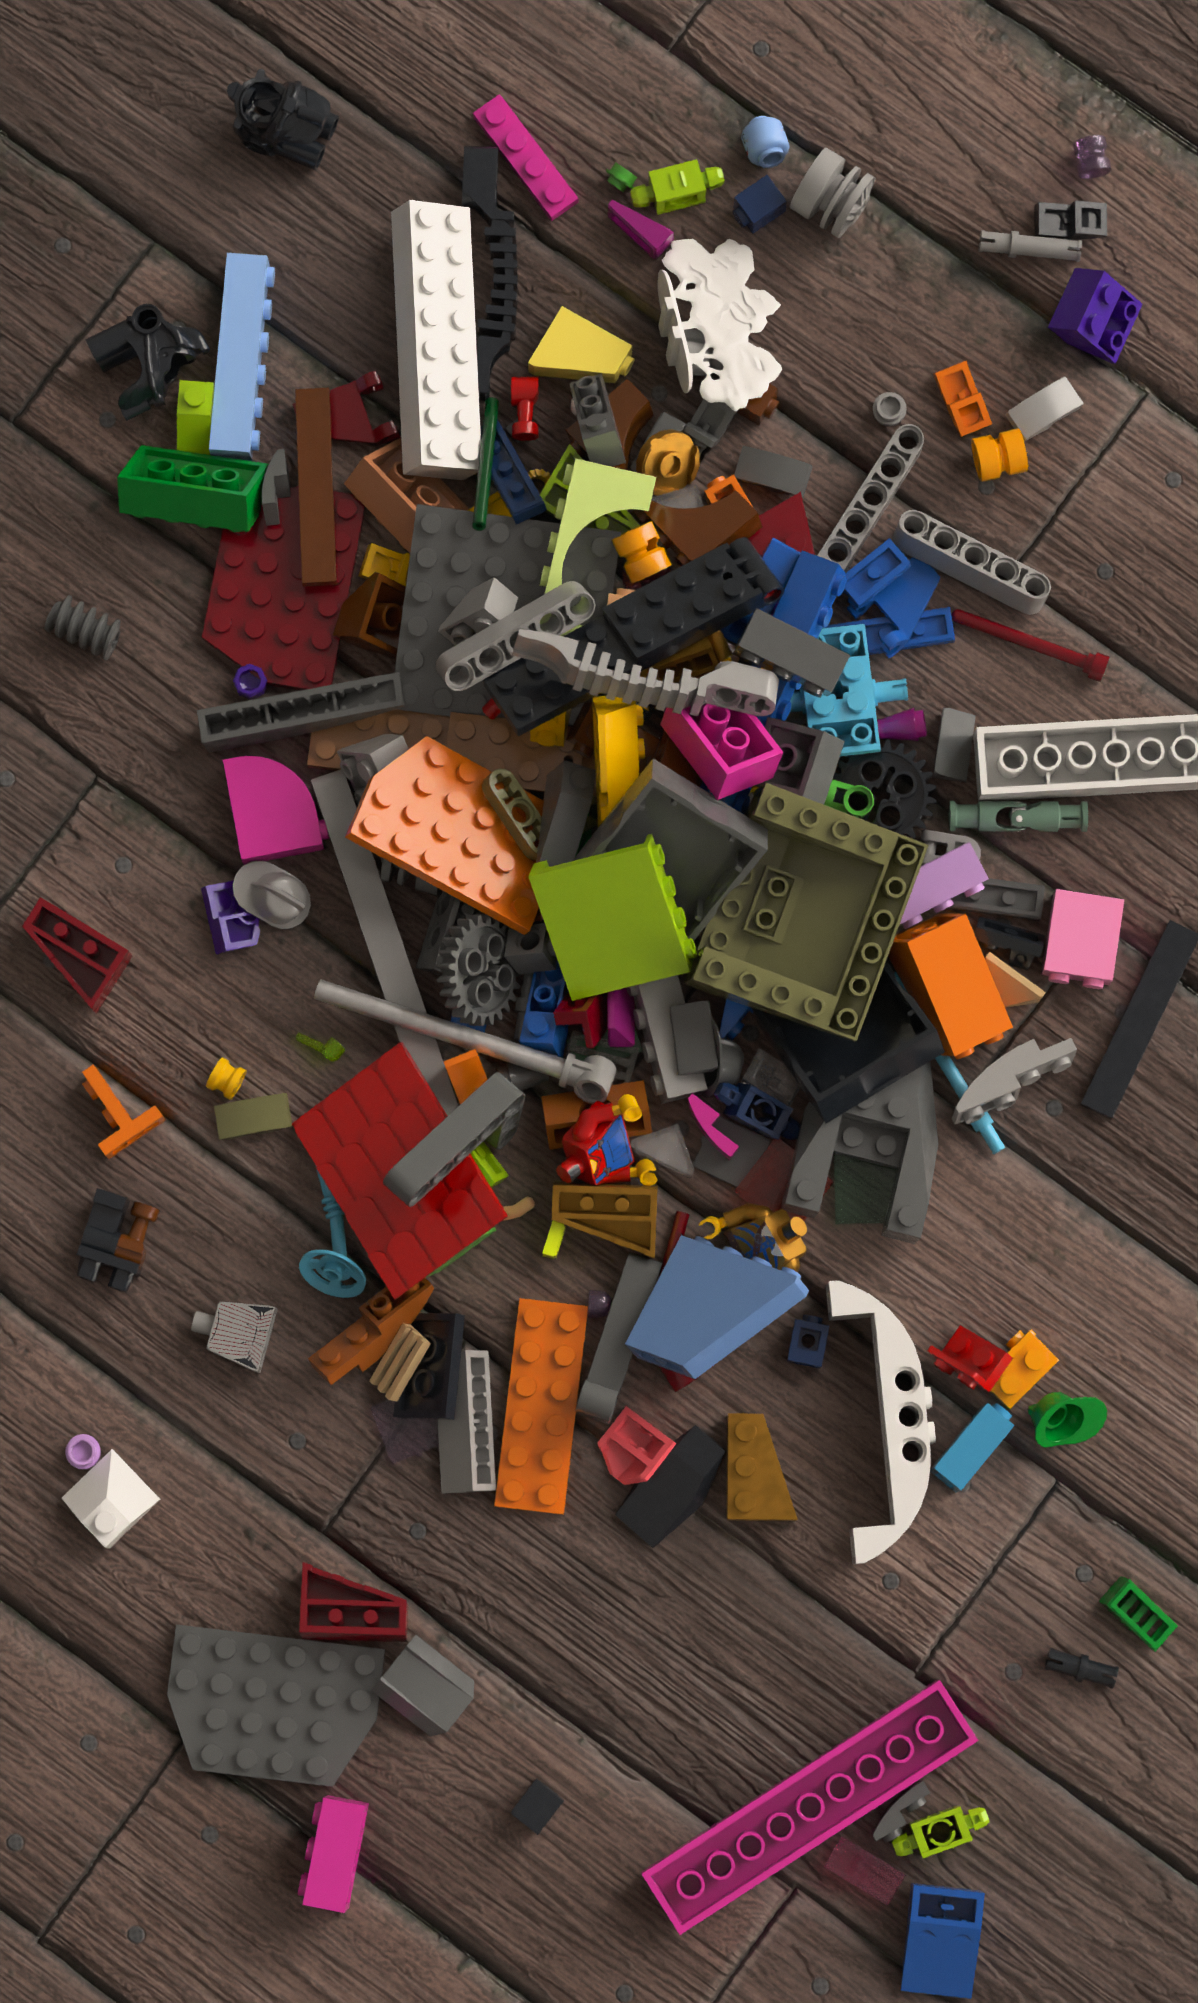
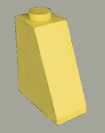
M562 306L530 358L528 371L536 376L577 380L585 376H595L602 373L604 382L616 383L620 375L626 376L635 359L631 357V344Z

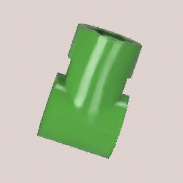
M832 779L824 805L861 819L871 811L874 805V797L869 788L865 786H854ZM836 790L844 792L840 803L833 802ZM852 794L863 796L866 801L865 809L862 811L853 810L848 803L849 796Z

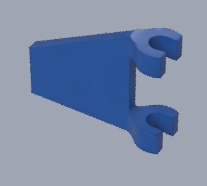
M914 557L909 560L912 564L907 571L860 609L848 599L850 605L847 607V610L854 619L862 616L873 604H876L896 627L897 630L888 633L881 639L884 645L880 649L888 658L896 655L908 643L940 582L941 577L930 565Z

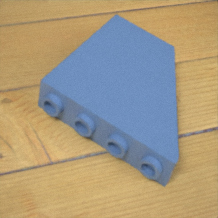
M681 1235L625 1345L639 1359L696 1379L804 1299L809 1290L800 1280L801 1275L790 1268L782 1267L779 1270L773 1268L769 1262L762 1258L754 1256L750 1260L731 1247L724 1246L722 1250L714 1247L710 1241L702 1237L696 1236L694 1239Z

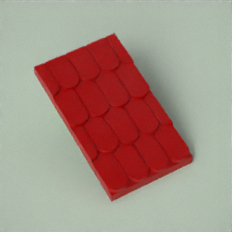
M403 1042L398 1043L384 1053L380 1058L292 1123L297 1136L317 1166L316 1169L344 1212L348 1223L366 1250L367 1256L394 1300L424 1278L444 1270L496 1231L495 1226L508 1217L471 1154L412 1207H408L383 1185L385 1176L393 1166L447 1117V1114Z

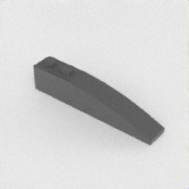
M396 672L197 710L202 744L209 753L344 725L405 707L400 674Z

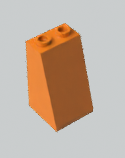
M939 913L896 934L888 957L908 994L915 999L936 1028L945 1051L941 1055L955 1056V1059L964 1058L975 1052L973 1047L983 1042L985 1045L997 1042L1004 1037L1003 1032L1013 1028L966 914Z

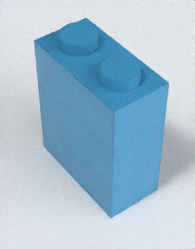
M988 1403L984 1404L930 1468V1472L955 1493L961 1491L1015 1426L1009 1421L1012 1415L998 1403L992 1406Z

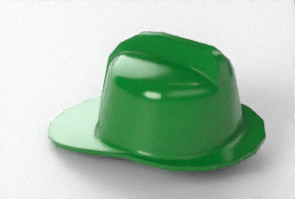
M1051 1392L1040 1399L1037 1404L1028 1407V1413L1032 1418L1031 1420L1035 1428V1439L1043 1447L1076 1444L1086 1441L1100 1431L1107 1419V1408L1104 1402L1096 1397L1071 1398L1062 1392Z

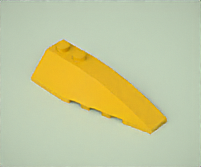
M606 696L592 697L598 827L638 778L639 759H645L644 739L638 738L637 726H642L644 723L643 707L636 705V701H632L631 705L623 703V698L615 697L614 701L606 699Z

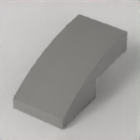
M1064 376L1010 409L1005 416L1014 429H1020L1025 442L1049 429L1056 421L1079 410L1084 403Z

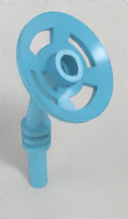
M317 1170L324 1196L321 1202L326 1204L323 1210L328 1212L325 1215L326 1219H330L333 1251L312 1250L305 1253L300 1260L299 1270L303 1278L311 1286L325 1294L340 1298L355 1297L364 1290L366 1277L362 1269L351 1259L347 1258L343 1218L345 1214ZM317 1255H325L320 1259H312ZM313 1269H316V1271H317L323 1278H321L320 1276H318V1275L314 1272ZM350 1276L357 1281L352 1285H342V1281L349 1279Z

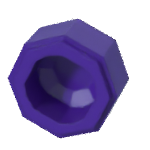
M248 664L237 669L233 683L239 696L252 700L264 694L267 679L262 668ZM249 671L258 673L261 681L250 674Z

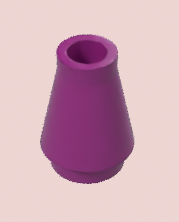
M913 707L889 717L877 719L879 740L919 741L920 737H927L923 710L915 711Z

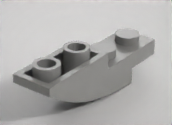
M1072 1038L1040 1050L1035 1039H1032L1001 1056L988 1066L965 1091L955 1107L952 1116L954 1124L963 1121L966 1124L973 1123L981 1119L985 1115L984 1112L994 1108L997 1111L1007 1109L1015 1104L1021 1089L1020 1083L1022 1086H1027L1041 1078L1040 1075L1051 1070L1053 1073H1059L1069 1068L1077 1052Z

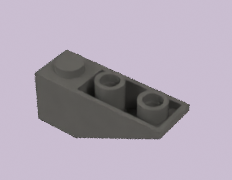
M602 373L595 376H585L578 381L569 383L589 461L611 467L626 463Z

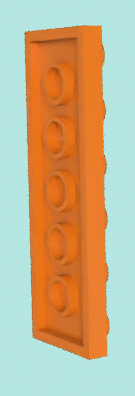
M519 1298L494 1507L564 1515L588 1306Z

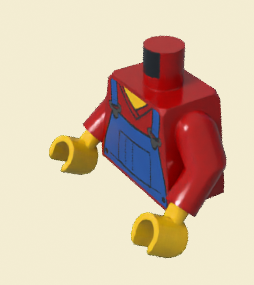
M629 1094L623 1095L618 1100V1105H613L612 1102L604 1104L597 1100L589 1109L581 1112L576 1123L562 1138L566 1160L557 1166L556 1171L564 1182L571 1183L578 1178L592 1186L606 1183L629 1182L634 1177H638L645 1186H651L657 1182L656 1175L649 1172L657 1170L651 1160L642 1159L637 1162L635 1167H630L635 1160L624 1119L628 1122H633L642 1116L641 1109L634 1096Z

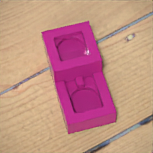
M692 1093L687 1103L696 1124L708 1141L730 1161L738 1151L739 1146L713 1127L720 1114Z

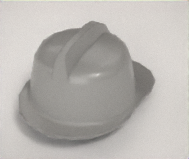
M252 861L242 866L236 873L232 884L233 894L238 904L248 913L279 929L293 928L301 924L308 916L311 906L310 894L306 885L292 874L265 861Z

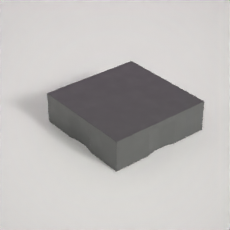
M652 759L576 855L574 861L642 844L645 842L646 836L652 834L655 844H660L665 856L663 867L666 876L670 875L674 881L676 895L673 897L676 906L682 907L685 913L686 927L684 929L687 938H692L694 941L714 917L723 899L729 892L740 885L768 850V829L723 801L717 800L713 795L665 765Z

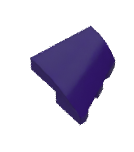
M233 881L201 888L216 955L255 946L259 939L260 919L248 913L238 904L233 894Z

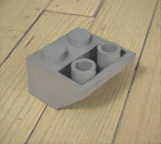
M383 734L337 751L341 760L340 768L351 782L355 791L353 794L354 800L357 805L360 802L368 780L409 750L403 735Z

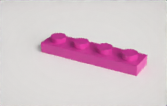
M500 94L473 112V118L494 146L498 147L500 154L551 221L579 203L577 195Z

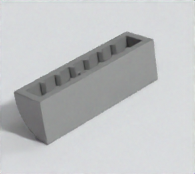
M461 1351L455 1420H438L442 1494L496 1490L488 1351Z

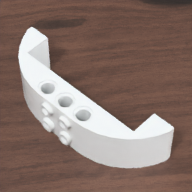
M829 1281L826 1285L829 1321L869 1317L871 1319L891 1525L860 1527L849 1530L852 1564L855 1565L866 1563L880 1555L893 1545L913 1522L921 1508L928 1488L931 1467L930 1444L936 1443L934 1422L927 1421L926 1409L932 1407L930 1386L924 1387L921 1363L914 1343L903 1324L889 1308L872 1295L841 1281ZM898 1374H905L911 1379L912 1388L909 1391H902L896 1386L895 1377ZM901 1409H909L914 1413L915 1423L913 1426H905L900 1422L899 1412ZM909 1443L917 1447L919 1452L917 1461L910 1462L903 1457L902 1448L904 1444Z

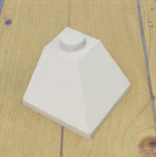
M113 1449L62 1497L63 1501L80 1522L105 1548H111L161 1500Z

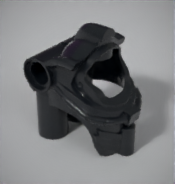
M259 69L255 78L244 82L243 85L238 82L229 84L227 87L228 98L235 103L237 115L233 124V130L246 148L261 155L273 156L278 154L310 169L317 170L322 161L326 146L315 140L321 137L330 141L339 121V116L330 112V102L313 89L303 86L300 81H287L284 84L271 81L263 69ZM255 107L257 108V109H256L257 112L260 113L261 115H259V114L253 112V110H254Z
M152 304L138 306L132 316H127L126 320L85 339L103 373L135 357L139 358L142 366L139 379L124 390L118 399V406L126 421L150 410L153 404L155 407L166 405L165 397L168 388L176 380L180 368L183 365L195 362L196 356L200 353L205 355L210 351L204 336L199 330L172 325L164 319L160 310Z

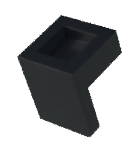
M536 1778L511 1813L538 1835L564 1802V1799Z

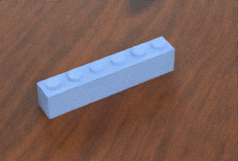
M227 253L209 451L213 456L252 461L253 451H259L260 431L255 430L256 418H262L263 398L258 397L259 385H265L266 365H261L262 352L268 353L269 332H264L265 320H271L272 300L267 299L268 287H274L275 267H270L267 255Z

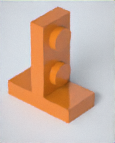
M94 1064L82 1072L87 1079L82 1085L93 1101L98 1097L101 1099L106 1107L101 1113L112 1128L120 1127L118 1131L98 1144L108 1159L166 1121L156 1105L132 1120Z

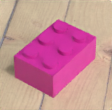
M707 703L702 705L698 716L690 715L691 706L683 709L681 714L672 712L673 708L666 707L660 725L717 800L774 778L783 751L755 715Z
M327 1795L323 1798L322 1802L315 1804L312 1824L318 1825L316 1837L309 1838L305 1853V1860H309L311 1863L309 1873L304 1872L301 1875L298 1895L304 1896L302 1905L345 1913L349 1909L369 1803Z

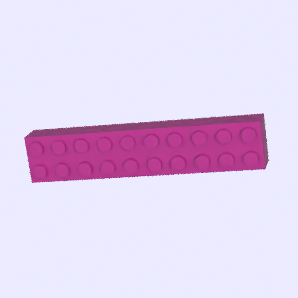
M936 1680L643 1870L641 1874L677 1932L681 1935L979 1740L941 1681Z

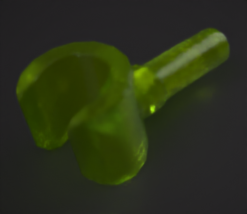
M298 1033L296 1036V1041L314 1048L330 1061H337L345 1052V1048L333 1037H330L326 1044L323 1045L320 1041Z

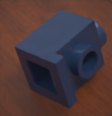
M803 1314L802 1320H794L786 1362L821 1369L829 1332V1325L822 1324L823 1318ZM805 1335H811L815 1340L814 1345L810 1348L802 1345L801 1339Z

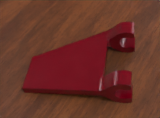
M377 371L369 372L353 382L330 390L332 440L378 445L390 443L401 438L394 421L381 424L374 430L370 424L361 395L384 389ZM293 403L292 405L296 414V403Z

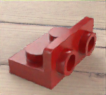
M961 1325L942 1351L932 1345L927 1350L936 1358L934 1365L949 1376L956 1372L959 1374L956 1378L970 1389L974 1390L976 1386H979L987 1392L991 1391L1013 1359L1004 1350Z

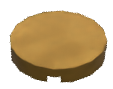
M673 429L659 431L651 436L640 449L636 460V472L656 477L653 495L663 498L677 496L683 492L681 489L694 481L700 466V453L692 439L683 432Z

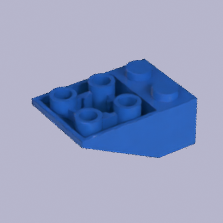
M911 1883L900 1991L972 1998L982 1927L984 1892Z

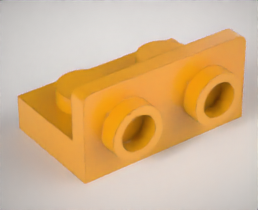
M1032 1329L1026 1334L1019 1330L1005 1344L1010 1349L1007 1353L1013 1359L991 1389V1392L1008 1409H1011L1059 1361L1035 1336L1036 1333Z

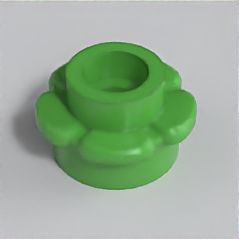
M616 162L610 170L606 169V172L610 174L607 181L622 192L627 187L631 190L634 188L632 185L637 177Z

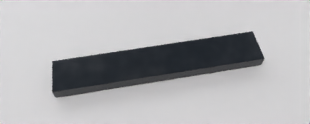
M1172 920L1168 922L1080 1103L1081 1106L1110 1120L1113 1118L1198 943V933Z

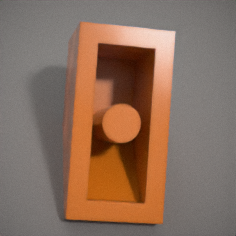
M476 1049L443 1061L460 1104L488 1080Z

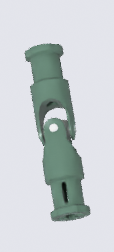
M949 801V831H955L956 828H977L978 831L1015 832L1030 827L1040 832H1058L1059 828H1080L1081 832H1087L1088 803L1087 801H1082L1080 805H1059L1058 801H1040L1027 806L1026 803L1020 801H978L977 804H956L955 801ZM1011 807L1009 811L1011 826L996 822L995 818L999 810Z

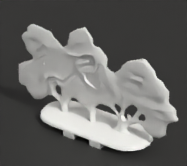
M694 239L672 241V249L666 252L662 262L669 271L677 275L680 284L676 290H673L670 277L665 270H660L658 273V296L661 308L658 327L661 337H668L669 340L666 351L668 366L676 367L678 379L684 393H688L692 387V364L699 366L707 374L700 385L701 397L710 403L725 402L733 411H738L740 408L747 406L749 399L762 397L768 390L769 383L774 381L782 370L781 365L770 352L748 342L749 334L761 332L767 324V315L774 314L781 304L765 290L749 289L745 286L749 275L755 270L753 253L748 246L740 245L732 239H727L723 244L715 248L714 253L710 254ZM689 283L696 284L694 289L686 290V285ZM675 298L691 302L692 308L688 321L681 322ZM696 328L704 334L705 345L699 353H689L684 333L685 329ZM708 348H714L712 354H705ZM704 358L718 360L723 364V370L720 371L708 367L710 363L709 361L704 362ZM715 373L719 375V379L713 380L710 374Z

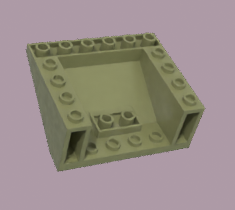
M765 783L755 790L746 816L768 829V850L740 885L729 892L723 899L716 914L703 929L696 948L697 958L694 959L691 971L687 973L684 984L856 1042L929 845Z

